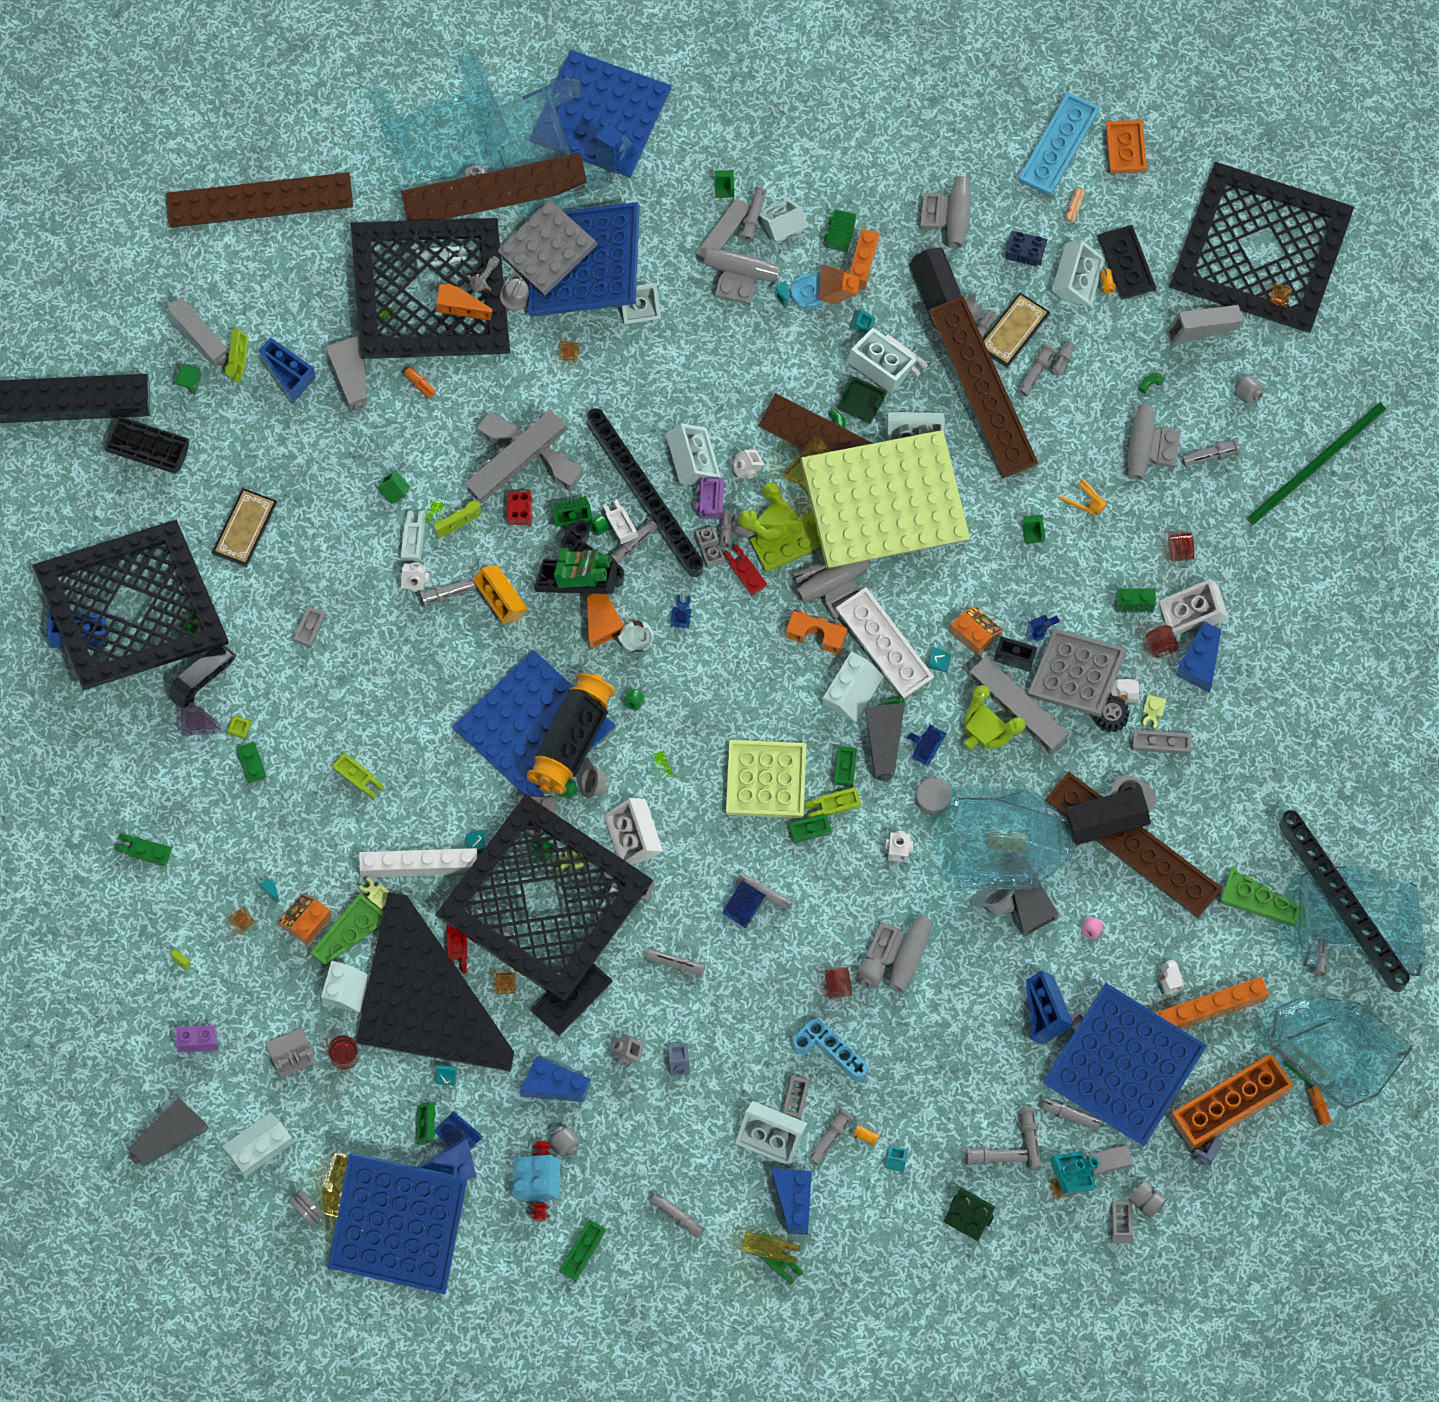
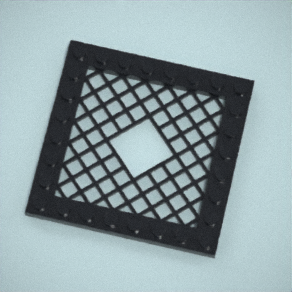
M1214 162L1169 288L1224 306L1238 305L1240 311L1311 333L1355 206ZM1226 185L1231 186L1230 188L1224 190ZM1238 189L1249 193L1241 196ZM1235 190L1238 197L1229 200L1226 193ZM1223 195L1227 202L1219 205ZM1252 195L1256 203L1247 206L1243 198ZM1256 195L1265 197L1266 199L1259 201ZM1241 200L1245 208L1236 211L1232 203ZM1273 200L1283 203V205L1276 207ZM1270 201L1273 209L1265 212L1261 204ZM1229 205L1233 213L1224 216L1220 208ZM1258 206L1262 213L1253 217L1249 209ZM1287 206L1291 214L1282 217L1279 209ZM1291 206L1302 210H1299L1294 213ZM1218 210L1219 214L1221 215V218L1214 220L1216 211ZM1247 211L1250 219L1241 221L1238 214ZM1275 211L1279 219L1270 222L1267 214ZM1305 212L1309 220L1300 223L1296 215ZM1308 212L1318 214V216L1311 218ZM1235 215L1239 223L1230 227L1226 219ZM1264 216L1268 224L1259 227L1255 219ZM1293 217L1297 225L1288 228L1284 220ZM1325 217L1331 219V220H1330V223H1328V221H1327V219H1326ZM1322 218L1326 226L1317 229L1313 221ZM1223 220L1227 228L1218 231L1215 223ZM1253 221L1256 229L1248 232L1244 224ZM1282 222L1285 230L1277 233L1273 225ZM1311 223L1314 231L1306 234L1302 226ZM1212 225L1216 233L1208 236ZM1241 226L1245 234L1236 237L1232 229ZM1270 227L1286 256L1254 269L1238 240ZM1299 227L1303 235L1294 239L1290 231ZM1327 229L1325 237L1323 239V237L1320 234V231ZM1230 231L1233 239L1225 242L1221 234ZM1288 233L1291 240L1282 243L1279 235ZM1317 233L1321 241L1312 244L1308 236ZM1218 236L1221 244L1213 247L1209 239ZM1305 238L1309 246L1300 249L1296 241ZM1207 241L1210 249H1207L1202 252L1205 242ZM1235 241L1239 249L1230 252L1227 244ZM1294 243L1298 251L1289 254L1285 246ZM1322 244L1319 254H1317L1314 247ZM1224 246L1228 254L1219 257L1215 250ZM1311 249L1315 257L1306 260L1302 252ZM1212 251L1216 259L1207 262L1204 254ZM1241 252L1245 260L1236 263L1232 255ZM1300 254L1303 262L1295 265L1291 257ZM1201 256L1205 264L1197 267L1199 258ZM1230 257L1234 265L1225 268L1221 260ZM1288 258L1292 266L1283 270L1279 262ZM1316 260L1314 268L1312 270V268L1309 265V262ZM1218 262L1222 270L1213 273L1209 265ZM1248 263L1251 271L1243 274L1239 266ZM1276 263L1280 271L1271 274L1268 266ZM1306 264L1310 272L1301 275L1297 267ZM1207 267L1210 275L1202 278L1198 270ZM1236 267L1239 276L1231 279L1227 271ZM1265 268L1269 276L1260 280L1256 272ZM1294 269L1298 277L1289 280L1285 272ZM1224 272L1228 280L1219 284L1216 275ZM1253 273L1257 281L1248 284L1245 276ZM1283 274L1287 282L1278 285L1274 277ZM1311 275L1308 285H1306L1303 278ZM1213 278L1215 282L1210 281V280H1207V279ZM1242 278L1246 286L1237 289L1233 281ZM1271 279L1275 287L1266 290L1262 282ZM1300 280L1304 288L1295 291L1291 283ZM1230 283L1232 288L1225 285ZM1260 284L1263 292L1254 295L1250 287ZM1289 285L1292 293L1284 296L1280 288ZM1248 289L1250 293L1244 292L1243 290ZM1277 289L1281 298L1272 301L1268 293ZM1305 291V294L1301 301L1298 296V293ZM1266 295L1267 299L1262 298L1260 296ZM1294 295L1298 304L1290 307L1286 298ZM1283 300L1284 303H1285V305L1280 304V303H1277V302Z
M498 218L350 223L361 359L510 353L506 307H504L500 300L504 281L501 254L498 252L500 248ZM449 239L445 244L439 241ZM457 239H467V240L462 244V243H461L459 240H457ZM420 240H430V241L427 243V245H425V244H424L422 241H420ZM383 241H394V242H393L390 246H388V245H387L385 242H383ZM402 241H412V242L407 246V245H406L404 242H402ZM452 241L460 246V250L462 246L470 254L465 260L461 258V264L456 269L448 263L453 257H459L457 254L460 252V250L453 252L447 247ZM470 241L478 245L473 252L466 247ZM416 242L423 247L418 254L411 249ZM433 242L441 246L436 253L429 248ZM379 243L386 248L381 255L374 250ZM397 243L405 248L400 254L392 249ZM444 248L448 253L452 254L446 261L439 256ZM480 249L482 253V259L476 255V253ZM426 250L433 255L428 261L421 257ZM389 251L396 256L391 263L384 258ZM407 251L415 256L410 262L402 257ZM372 253L378 257L373 263ZM495 256L500 259L497 267L492 270L486 279L488 287L492 289L491 292H484L483 290L479 292L483 295L479 301L482 302L486 298V305L493 309L491 321L488 320V325L482 319L473 318L476 322L470 327L464 322L466 317L460 319L458 316L447 314L441 319L435 314L436 308L431 311L405 290L427 267L453 286L460 288L465 282L470 285V280L459 272L463 266L471 270L468 275L479 274L480 276L481 273L477 270L483 265L484 271L490 258L492 259ZM472 257L480 262L475 268L467 263ZM435 258L443 262L438 269L430 264ZM399 259L406 264L401 271L394 266ZM417 259L425 264L420 270L412 265ZM380 260L388 265L383 271L375 266ZM445 266L453 271L448 277L440 272ZM409 267L416 272L411 279L404 274ZM390 268L398 273L393 279L385 274ZM373 269L377 273H379V275L375 279L373 276ZM455 274L463 279L458 285L450 280ZM400 276L408 281L403 287L395 282ZM381 277L389 281L384 288L377 283ZM391 285L399 289L394 296L387 291ZM374 286L381 290L376 296ZM471 289L468 294L471 295L474 291ZM383 293L390 298L386 304L378 299ZM401 293H404L409 298L404 304L397 299ZM393 301L400 306L396 312L388 307ZM411 301L419 306L414 312L407 307ZM376 303L382 307L378 312L376 311ZM403 309L410 314L406 320L398 316ZM421 309L429 314L424 320L417 315ZM384 310L392 315L387 321L379 316ZM450 316L458 321L453 327L445 322ZM413 317L420 322L416 328L408 324ZM431 317L439 322L434 328L426 323ZM394 318L402 323L397 329L389 324ZM377 319L383 323L379 329ZM478 323L486 328L481 335L474 330ZM460 324L468 329L463 335L455 330ZM423 325L430 330L426 336L418 332ZM441 325L449 330L444 336L436 331ZM386 326L393 331L388 338L381 333ZM404 326L412 331L407 337L399 332Z
M177 519L32 564L33 571L82 691L229 644L227 635ZM153 548L150 553L144 552L145 550ZM157 548L166 551L162 558L154 555ZM134 554L132 559L125 557ZM139 554L148 557L144 564L135 561ZM168 554H170L173 562L166 560ZM151 559L160 562L157 568L148 566ZM116 560V562H115L114 565H113V564H110V563H107V562ZM121 560L129 562L127 569L118 567ZM163 563L172 566L169 573L160 570ZM133 564L142 567L139 574L130 571ZM99 565V566L97 567L96 571L93 570V569H90V567H94V566ZM103 565L111 568L108 575L99 572ZM175 568L178 572L179 577L172 575ZM145 569L154 572L151 579L142 576ZM115 570L124 573L120 580L111 577ZM80 571L78 576L71 574ZM85 571L93 574L90 581L81 578ZM157 574L166 577L163 584L154 581ZM127 575L136 578L133 584L124 582ZM97 576L105 579L102 586L94 583ZM66 577L75 580L72 587L63 584ZM139 579L148 582L145 589L136 586ZM169 579L178 581L175 588L166 585ZM109 580L118 583L115 590L106 587ZM78 582L87 584L84 591L75 588ZM152 584L160 587L157 594L148 591ZM181 584H183L186 592L178 590ZM121 585L154 597L140 625L106 613ZM91 586L100 589L96 596L87 593ZM63 588L69 590L66 596L63 591ZM164 589L173 592L169 599L160 596ZM103 591L112 594L108 601L100 598ZM73 592L81 595L78 602L69 599ZM176 593L185 597L182 603L173 600ZM85 597L93 599L91 606L82 604ZM188 598L190 600L192 607L185 605ZM158 599L167 602L164 609L155 606ZM97 601L106 604L103 611L94 608ZM69 603L75 605L73 611L71 610ZM170 604L179 607L176 614L167 611ZM79 607L88 610L84 617L75 614ZM182 609L191 612L188 619L179 616ZM152 610L161 613L158 619L149 617ZM91 612L100 615L97 622L88 619ZM164 614L173 617L170 624L161 621ZM194 614H196L199 623L192 621ZM103 617L112 619L109 627L100 623ZM75 618L82 620L79 627L77 625ZM177 619L186 622L182 629L173 626ZM146 620L155 623L152 630L143 627ZM116 621L125 624L121 631L112 628ZM85 622L94 625L91 632L82 629ZM189 624L198 627L194 634L185 631ZM158 625L167 628L164 635L155 632ZM128 626L137 629L134 636L125 633ZM97 627L106 629L103 637L94 634ZM171 630L180 633L176 640L168 637ZM140 631L149 634L146 641L137 638ZM110 632L119 635L115 642L106 639ZM81 633L88 636L85 642ZM122 636L131 640L128 646L119 644ZM152 636L161 638L158 645L149 642ZM91 638L100 640L97 648L88 645ZM134 641L143 644L140 651L131 648ZM104 642L113 645L110 652L101 650ZM116 647L125 650L122 657L113 654ZM88 649L95 651L92 657L90 656ZM98 653L107 656L103 663L94 660Z
M525 794L435 916L565 1004L651 886L653 879ZM537 829L538 838L528 840L527 830ZM540 829L550 836L542 837ZM524 832L525 840L516 841L521 833ZM553 840L554 849L544 850L542 841ZM556 840L566 847L558 848ZM539 842L541 851L530 852L529 843ZM526 844L527 853L517 854L515 845ZM512 847L514 855L505 856ZM569 851L571 860L560 861L559 852ZM572 851L583 858L574 859ZM555 853L557 862L546 863L545 854ZM542 855L543 864L533 865L531 856ZM528 857L530 866L519 867L518 858ZM515 859L516 868L506 869L504 860ZM585 861L586 870L576 872L575 863ZM588 861L595 865L598 869L590 870ZM501 862L503 870L494 871ZM571 863L573 872L563 874L561 865ZM558 865L559 875L549 876L547 867ZM544 868L546 877L535 878L534 869ZM531 870L532 879L522 880L520 871ZM517 872L519 881L508 882L507 873ZM601 872L602 881L592 883L591 873ZM604 872L614 879L606 880ZM504 874L505 883L494 884L493 875ZM587 874L589 883L579 885L577 876ZM490 876L491 885L483 886ZM574 876L575 885L565 887L563 878ZM560 878L567 913L529 919L523 884ZM617 883L619 892L608 893L607 884ZM520 885L521 894L511 895L509 886ZM603 885L605 894L595 895L593 886ZM506 887L507 896L497 897L495 888ZM590 887L591 896L581 898L580 888ZM492 889L494 898L483 900L482 890ZM576 889L578 898L568 900L566 891ZM479 891L480 900L471 901ZM617 896L612 905H610L609 897ZM522 898L524 907L513 908L511 899ZM606 898L608 907L597 909L596 899ZM508 900L510 909L499 910L498 901ZM592 900L594 909L584 911L582 901ZM495 902L496 911L486 912L484 903ZM579 902L580 911L570 913L568 904ZM481 904L483 913L472 915L470 905ZM525 911L526 920L515 921L514 912ZM606 911L601 920H599L598 912ZM511 913L512 922L502 923L500 914ZM595 913L596 922L586 924L584 914ZM497 915L499 924L488 925L487 916ZM581 915L583 924L573 926L571 916ZM483 917L484 923H482L476 918ZM568 917L569 926L559 928L557 919ZM554 919L556 928L545 930L544 921ZM540 921L542 931L532 932L530 923ZM527 923L528 933L518 934L516 925ZM513 926L515 935L504 936L503 927ZM595 926L593 931L588 936L587 927ZM500 928L501 935L493 929ZM584 928L585 937L575 939L573 929ZM570 930L572 939L561 941L560 932ZM557 932L558 942L548 943L546 934ZM543 934L545 944L534 945L532 936ZM529 937L531 946L520 947L519 938ZM509 939H516L517 946L510 942ZM584 941L582 946L577 951L576 942ZM573 943L574 952L564 954L562 945ZM559 945L561 954L550 956L549 947ZM545 947L547 957L536 958L535 949ZM532 949L533 956L525 952V950ZM573 956L571 961L566 966L565 958ZM561 958L563 968L553 969L551 960ZM548 960L549 967L541 963V961Z

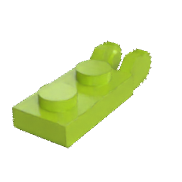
M239 328L232 329L230 352L228 355L229 364L225 367L226 376L235 383L240 382L243 376L249 336Z
M477 500L469 502L464 509L457 510L451 516L438 520L433 525L436 537L440 539L481 516L480 502Z
M345 752L332 765L333 770L373 800L376 798V795L367 785L371 782L378 790L382 791L384 789L382 783L374 778L373 774Z
M854 787L821 796L819 799L806 802L804 805L806 809H812L821 805L822 810L808 814V818L823 814L830 816L860 808L861 802L857 789Z

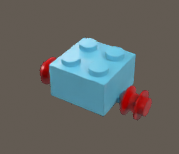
M537 1141L536 1144L532 1145V1148L536 1149V1153H533L531 1157L514 1158L512 1197L521 1202H535L530 1205V1208L534 1210L530 1217L534 1221L543 1222L545 1218L550 1217L549 1214H546V1210L550 1206L544 1203V1201L559 1200L560 1160L548 1153V1150L552 1149L548 1142Z

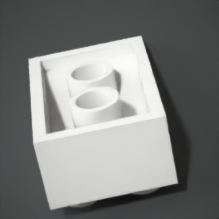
M1211 579L1159 600L1170 635L1200 629L1204 621L1215 625L1229 619L1219 586Z

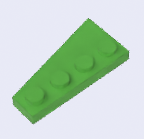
M1231 867L1221 904L1293 927L1296 926L1301 910L1300 906L1281 895H1276L1268 887L1257 884L1249 876H1244L1237 872V869Z
M359 894L310 952V955L324 966H327L331 961H334L379 928L384 912Z

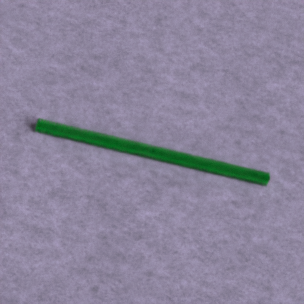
M1382 402L1374 406L1355 425L1351 426L1340 438L1336 439L1325 451L1321 452L1317 458L1313 459L1302 471L1298 472L1287 484L1283 485L1272 497L1268 498L1257 510L1253 511L1247 517L1249 523L1253 526L1258 520L1260 521L1266 513L1270 512L1288 494L1292 493L1291 491L1295 490V488L1297 489L1298 485L1300 486L1303 481L1307 480L1306 478L1310 477L1313 472L1315 473L1318 468L1320 469L1344 445L1348 444L1366 426L1368 427L1374 419L1376 420L1379 415L1383 414L1382 412L1386 411V408Z

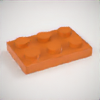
M1143 120L1107 121L1106 136L1110 174L1147 172Z

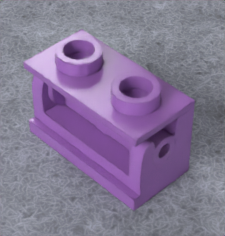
M702 477L701 484H697V495H700V501H696V512H700V519L722 520L724 478H707L703 482Z
M216 1026L176 1027V1047L178 1053L218 1050Z

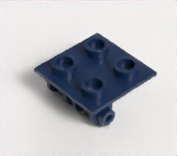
M1012 231L1005 252V258L1017 262L1018 257H1020L1019 263H1021L1023 257L1025 258L1024 264L1029 259L1028 265L1041 266L1048 239Z

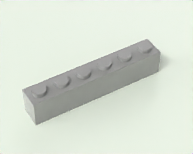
M552 409L544 411L539 416L538 421L529 424L525 428L524 433L520 436H515L510 441V445L506 448H501L496 453V457L492 460H487L482 465V469L477 473H472L465 483L483 503L569 429Z
M985 657L970 670L969 678L977 686L985 685L989 687V697L1012 719L1016 717L1023 718L1026 723L1024 730L1050 755L1067 740L1068 733L1066 728L1061 724L1058 725L1048 711L1044 712L1040 708L1039 703L1034 698L1026 695L1024 688L1020 685L1017 686L1008 673H1003L994 660H989Z

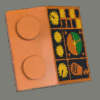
M976 606L964 611L951 624L950 633L976 656H979L1004 632L1002 628Z
M301 894L277 924L308 946L332 918L331 910L315 898Z

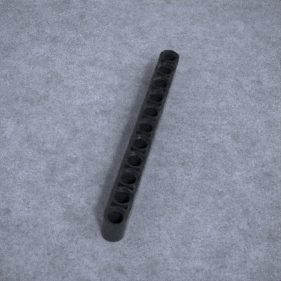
M598 408L591 409L587 414L590 430L650 519L656 523L658 531L687 574L691 577L700 576L703 573V560L603 411ZM593 418H599V419H600V420L597 421V422L592 421ZM604 432H608L610 435L603 436L601 434ZM613 447H619L620 449L617 450V451H614V450H612L611 448H613ZM624 461L629 462L628 465H622L621 463ZM638 476L639 479L633 480L631 477ZM642 491H648V492H649V493L646 494V495L641 494ZM657 505L659 508L652 509L651 506ZM662 520H668L669 523H668V524H662L661 521H662ZM678 535L679 538L673 539L670 536ZM686 549L689 552L687 554H683L680 551ZM693 564L699 565V567L696 569H693L690 566Z
M1294 810L1286 811L1279 822L1280 830L1388 987L1394 992L1403 991L1410 980L1409 973L1300 815ZM1286 820H1291L1293 824L1287 823ZM1296 835L1302 836L1304 840L1299 839ZM1307 851H1312L1315 855H1310ZM1318 867H1323L1326 871H1321ZM1332 882L1337 887H1332L1329 883ZM1340 898L1346 899L1348 903H1343ZM1351 914L1357 915L1359 919L1353 918ZM1362 930L1368 931L1370 935L1364 934ZM1373 946L1379 947L1381 951L1375 950ZM1384 962L1390 963L1392 967L1386 966ZM1395 978L1401 979L1403 983H1398Z

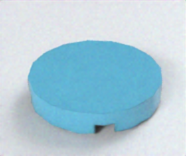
M803 274L793 281L790 290L794 303L806 309L820 306L823 301L818 300L821 278L813 276V274Z

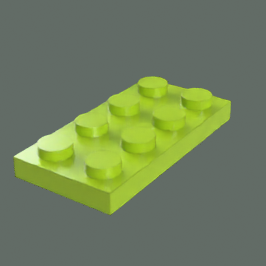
M813 512L798 518V520L803 522L802 530L800 532L793 531L785 540L758 539V536L750 539V543L766 573L822 549Z

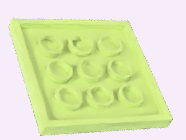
M729 740L726 815L803 818L806 743Z

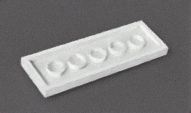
M867 587L836 607V612L901 698H907L934 679L933 674Z

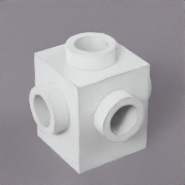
M757 450L741 451L730 462L738 478L751 479L764 466Z
M420 563L404 564L401 575V588L414 592L424 590L425 584H429L430 573H427V566Z
M896 831L895 833L891 832L890 839L886 838L885 850H889L888 861L908 862V853L913 852L914 842L910 841V834H906L904 831Z

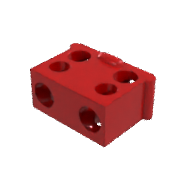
M530 490L526 492H508L509 525L532 526V494Z

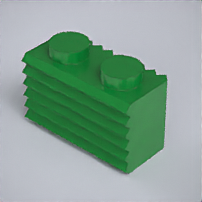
M835 209L834 215L830 214L828 220L830 229L829 231L826 230L824 235L826 248L848 253L856 223L855 213Z
M585 495L584 497L580 496V498L576 497V499L573 497V499L569 498V500L550 503L552 520L555 527L573 524L579 520H592L590 503Z
M1155 588L1117 589L1115 596L1117 613L1154 612L1156 606Z

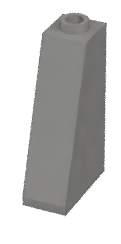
M182 297L167 308L171 324L215 368L226 363L229 355L228 349Z
M1238 305L1179 312L1166 329L1171 346H1176L1237 330L1244 322V316Z
M358 335L326 347L327 356L350 411H358L363 409L365 405H368L364 359H361Z

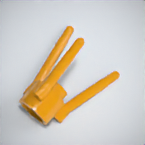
M1081 478L1079 486L1091 497V500L1088 502L1090 508L1062 496L1059 497L1060 500L1085 510L1091 515L1094 513L1099 515L1108 504L1083 478Z

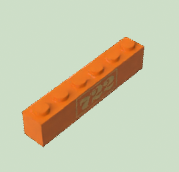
M1259 977L1156 1012V1014L1178 1028L1185 1029L1267 1001L1269 992L1263 978Z

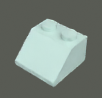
M786 199L759 213L761 223L769 237L775 242L783 241L791 234L801 233L804 228L808 227L802 207L791 199Z
M331 961L321 995L322 1004L361 1013L370 975L351 965Z

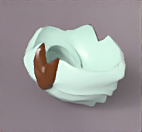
M636 620L622 628L618 639L625 649L631 652H642L650 647L653 639H655V635L646 622Z

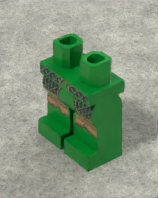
M561 548L554 573L558 587H586L588 585L596 587L597 581H606V569L601 567L610 566L609 555L599 554L598 549L570 552L569 548Z

